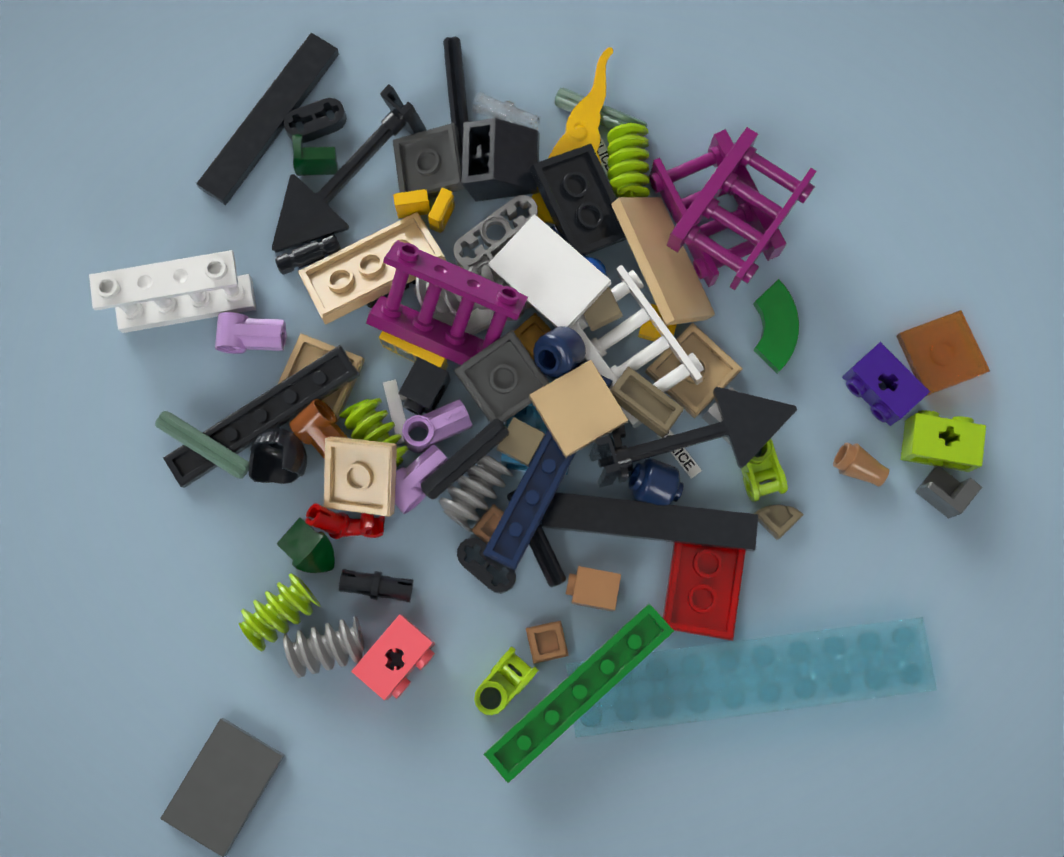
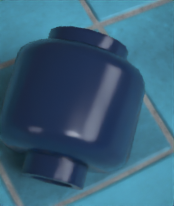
M562 326L542 335L536 341L533 349L534 360L544 374L556 378L579 367L584 361L586 354L582 337L575 330Z
M653 458L646 459L643 463L635 465L628 484L629 488L632 489L635 500L656 505H670L672 501L677 502L682 495L684 487L683 482H680V473L676 467Z

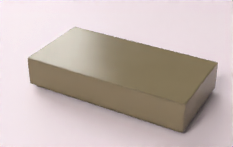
M629 366L610 390L619 406L662 438L668 433L685 409Z

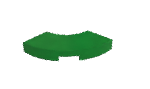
M779 279L753 303L760 314L763 326L761 339L753 351L777 374L791 358L799 335V317L795 302L786 286Z

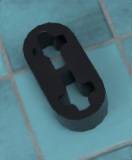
M325 98L289 112L284 119V128L291 140L292 134H302L303 143H307L342 129L347 118L340 101L335 98ZM332 110L335 114V119L329 120L326 112ZM302 121L305 130L298 132L295 123Z
M468 538L461 542L457 549L458 561L469 573L494 593H506L513 588L516 581L515 571L483 555L487 546L484 541L478 538ZM468 546L472 549L476 546L481 547L479 554L486 563L483 566L475 560L467 563L465 561L467 558V554L464 551L465 548ZM491 565L497 571H502L503 568L507 569L509 572L506 577L509 583L507 585L499 583L497 586H494L492 584L494 577L487 571V568Z

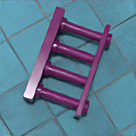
M748 127L743 131L672 230L666 245L678 253L685 243L689 246L694 244L735 271L737 274L729 286L733 290L737 289L741 281L747 284L750 282L759 268L755 261L796 202L799 201L804 204L815 188L810 182L817 172L810 168L802 181L760 156L756 153L757 149L753 147L758 133ZM741 164L745 167L750 165L792 192L793 194L782 208L738 179L739 175L735 173ZM722 190L726 193L729 191L733 192L774 219L765 234L719 206L720 201L717 200V197ZM705 217L709 220L712 217L755 245L756 247L747 260H742L701 233V228L697 225L702 218Z
M726 129L713 135L708 153L667 171L660 157L653 161L649 174L651 187L655 193L660 192L676 225L700 191L681 199L673 182L712 165L718 167L734 145ZM741 164L735 172L739 175L738 179L759 192L747 168ZM722 190L718 197H721L727 193ZM729 191L728 194L730 196L733 195L738 204L737 210L731 213L765 234L774 219ZM716 220L699 226L701 228L700 232L707 237L728 229ZM779 228L762 251L767 261L780 256L787 244ZM745 241L727 250L742 258L751 254L756 246L749 241ZM694 244L687 245L694 259L693 267L699 279L704 278L708 287L713 286L720 274L717 268L724 266V264Z
M397 240L383 263L396 268L388 298L381 295L369 312L366 324L462 365L500 338L508 317L517 321L527 302L528 296L519 293L512 287L500 285L424 252L413 244ZM409 274L429 282L420 312L401 304ZM442 288L462 297L452 326L433 318ZM475 303L495 311L484 340L465 332Z

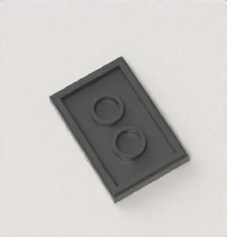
M221 718L160 819L221 857L226 856L285 755L228 720Z

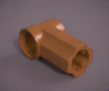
M314 399L290 421V428L295 436L303 443L312 445L324 460L325 438L330 436L348 438L336 424L337 417L333 410L320 399Z

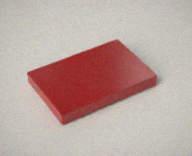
M674 542L662 617L674 631L733 641L746 550Z

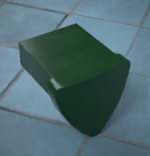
M292 134L293 168L297 176L336 174L338 162L335 147H303L302 134Z
M301 517L276 543L293 560L292 565L300 571L324 573L334 569V550L329 538L322 531L317 532L310 525L306 524Z

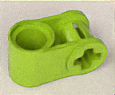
M770 439L761 448L760 457H753L745 467L740 468L747 495L752 502L759 501L761 496L777 491L783 494L788 491L785 473L779 463L773 441ZM767 480L771 481L769 483L760 485V482Z
M513 646L491 669V673L475 692V705L480 712L486 715H495L501 712L539 671L536 667L531 668L516 655V649ZM508 664L513 666L522 676L520 677L518 674H516L508 666ZM486 688H495L501 694V703L495 709H486L480 702V695Z

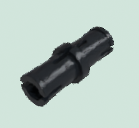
M342 569L339 592L367 595L373 600H378V597L410 602L414 580L384 576L379 571L371 574Z

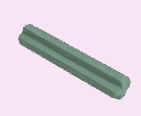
M563 87L558 90L554 104L559 108L572 112L574 107L585 96ZM604 104L601 108L600 125L613 129L621 124L636 123L647 128L645 121Z
M163 411L155 422L157 428L231 475L242 479L247 474L249 466L247 460L174 414Z

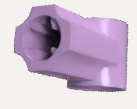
M233 312L218 314L216 350L231 354L245 353L246 349L284 351L287 339L286 323L284 320L255 319Z
M459 399L422 416L415 415L408 418L402 429L404 443L412 452L422 453L433 444L472 428V423L464 404ZM417 427L424 428L428 432V436L423 441H414L409 437L411 430Z
M434 444L408 467L396 470L395 505L403 514L411 511L426 497L422 491L421 483L448 460Z

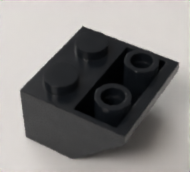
M497 118L464 123L461 184L475 202L539 193L529 170L534 163L539 162V131Z

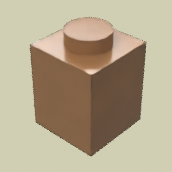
M578 566L576 574L569 573L566 595L572 596L571 604L613 612L616 608L621 574Z

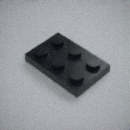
M592 144L534 163L529 170L560 237L582 256L627 240L611 205L617 198Z

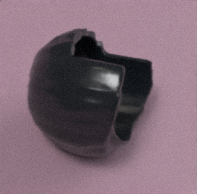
M271 428L263 431L253 441L250 448L251 454L248 471L250 479L254 482L287 484L294 482L298 477L304 475L307 467V453L302 441L294 433L283 428Z

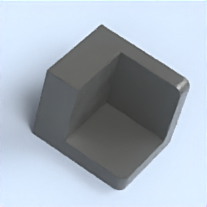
M937 466L933 468L915 492L949 519L962 514L981 490L982 486L972 478L959 482L943 468Z

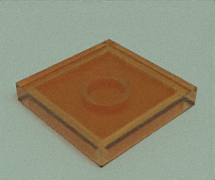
M962 310L900 332L896 336L914 376L930 391L926 396L990 372Z

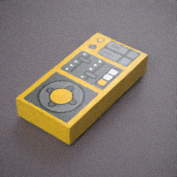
M384 331L379 336V340L384 348L415 362L417 357L443 370H446L448 367L447 359Z

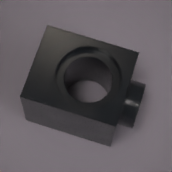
M417 357L398 392L401 401L404 402L403 407L416 415L436 410L451 381L449 372Z

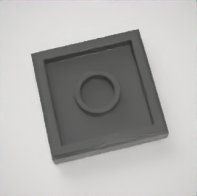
M454 123L393 140L399 193L425 189L429 199L438 196L441 188L452 192L465 189L461 184L462 154L458 127Z
M513 330L454 369V373L490 423L494 419H499L504 423L532 403L529 394L549 384V381Z

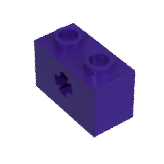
M881 341L842 376L846 381L849 391L857 397H862L871 406L872 414L879 421L886 422L889 426L902 419L930 393ZM882 382L887 386L884 391L878 386Z

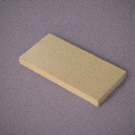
M619 197L611 204L665 325L704 321L715 315L714 310L684 246H682L678 253L666 246L670 233L675 226L662 198Z
M418 212L298 271L325 325L380 298L381 295L384 296L389 293L396 268L383 263L397 240L413 244L420 250L446 261L444 254ZM409 274L407 283L415 280L416 277Z

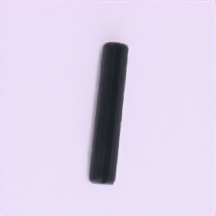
M494 419L421 483L424 494L432 500L442 494L509 435L506 425L499 419Z
M516 490L510 492L507 495V499L509 502ZM539 524L529 545L548 585L552 588L564 583L566 576L541 524Z

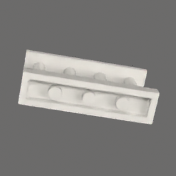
M232 250L89 274L93 309L96 311L115 307L118 330L122 333L218 317V314L224 312L242 313L257 310L252 278L249 274L237 276L235 257Z
M620 265L616 270L622 282L611 289L613 296L617 302L631 293L642 309L601 338L597 339L595 337L592 340H589L583 329L588 327L583 314L571 329L575 330L582 337L585 344V359L587 362L592 360L600 375L613 381L610 387L611 390L628 366L637 371L670 348L681 365L653 385L665 393L689 375L696 385L700 384L703 381V376L700 372L704 368L693 352L687 356L640 289L644 285L634 270L628 273ZM650 320L661 337L620 366L614 365L609 368L602 358L607 354L606 350ZM621 407L634 428L642 424L641 421Z

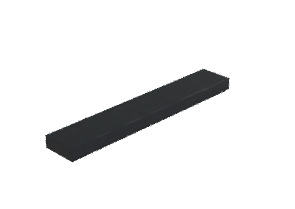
M313 33L309 34L198 180L196 185L199 189L224 205L229 202L284 129L286 115L302 105L338 57V48Z
M339 345L202 433L238 454L251 446L256 437L263 431L281 427L295 418L314 399L323 400L359 377L360 374L343 347ZM185 445L163 457L178 484L183 488L218 467Z
M556 492L542 518L541 526L542 528L755 551L758 514L677 505H656L641 501Z

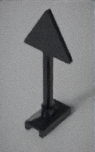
M390 84L380 93L390 110L381 121V126L318 193H314L295 174L290 175L272 244L273 251L280 252L348 230L349 225L329 207V202L392 135L396 136L402 128H405L411 134L427 130L414 106L410 102L403 105L395 89Z
M716 387L713 390V395L722 422L629 448L626 445L614 448L610 435L597 438L589 456L591 462L598 460L599 467H604L597 481L599 488L612 485L620 470L632 466V462L721 437H728L739 468H743L797 411V407Z

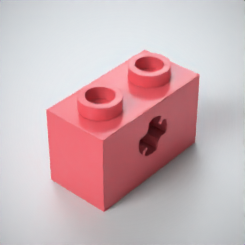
M399 614L351 672L383 700H388L392 695L397 699L410 685L411 681L407 677L415 667L422 670L432 659L435 653L430 649L435 645V642L406 617ZM400 649L404 653L401 659L405 664L402 668L394 666L393 669L390 667L392 659L389 655L392 651L399 653Z

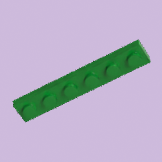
M650 603L647 604L484 752V756L505 781L509 783L669 637L674 630Z

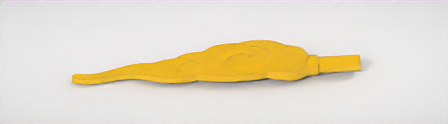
M608 47L599 57L592 89L570 113L566 123L565 134L554 146L548 159L592 144L601 164L597 153L601 142L598 127L601 119L600 111L606 97V64L613 54L611 47ZM540 192L533 194L531 198L537 204L538 218L544 223L554 224Z

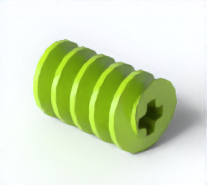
M621 124L611 129L607 134V141L609 143L607 147L609 155L607 159L609 167L607 175L617 198L648 197L650 195V189L643 187L650 183L649 176L644 174L649 171V164L643 162L649 158V152L645 150L649 146V139L643 137L649 131L641 124Z
M380 398L360 401L351 405L340 414L341 418L346 419L344 423L346 428L354 430L351 434L352 439L396 444L402 436L400 434L389 435V432L395 426L394 422L382 423V420L389 413L387 410L376 412L375 409L382 403ZM407 446L397 447L396 467L403 463L402 456L409 450Z
M292 573L288 574L291 586L287 587L281 582L276 583L279 595L275 596L268 590L264 592L267 604L264 605L256 599L253 601L255 613L252 614L244 608L241 610L244 621L238 624L247 639L261 652L266 648L264 639L272 643L277 641L276 629L284 634L289 632L287 620L298 625L301 623L299 611L310 616L313 613L311 602L321 607L308 586Z

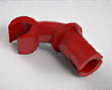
M317 503L310 506L306 513V517H310L305 519L306 524L324 530L333 539L359 535L367 538H378L384 533L385 516L374 518L373 514L361 513V519L349 518L348 514L344 512L335 513Z

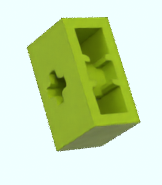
M918 411V413L905 420L900 460L965 472L973 471L982 467L986 425L976 424L974 419L969 417L956 416L948 419L939 417V413L935 411Z

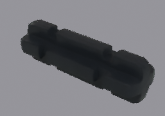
M331 234L321 238L322 241L319 243L316 240L292 250V254L284 253L277 256L275 263L281 274L285 275L295 271L294 268L297 266L300 269L323 259L326 254L331 255L341 250L337 237Z

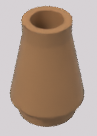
M848 442L845 443L834 458L833 466L839 469V474L866 481L878 487L886 481L889 475V469L879 463L857 443L854 445Z

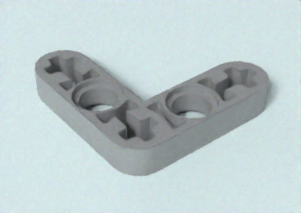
M518 195L455 242L453 248L457 264L466 270H469L471 266H476L481 276L483 265H487L494 258L493 256L512 239L534 214L538 217L535 200L526 195ZM521 207L524 210L529 207V217L525 219L521 215L513 220L515 229L512 230L504 216L507 215L509 221L517 216L516 208ZM492 225H501L506 231L505 236L500 240H491L486 235L488 228ZM480 235L488 249L484 250L483 244H481L474 250L475 258L471 259L469 256L462 258L464 255L463 248L467 246L471 250L479 245L477 237ZM499 278V281L497 282L498 284L503 286L508 285L504 280ZM526 304L518 319L521 318L526 310ZM507 318V321H515L512 318Z

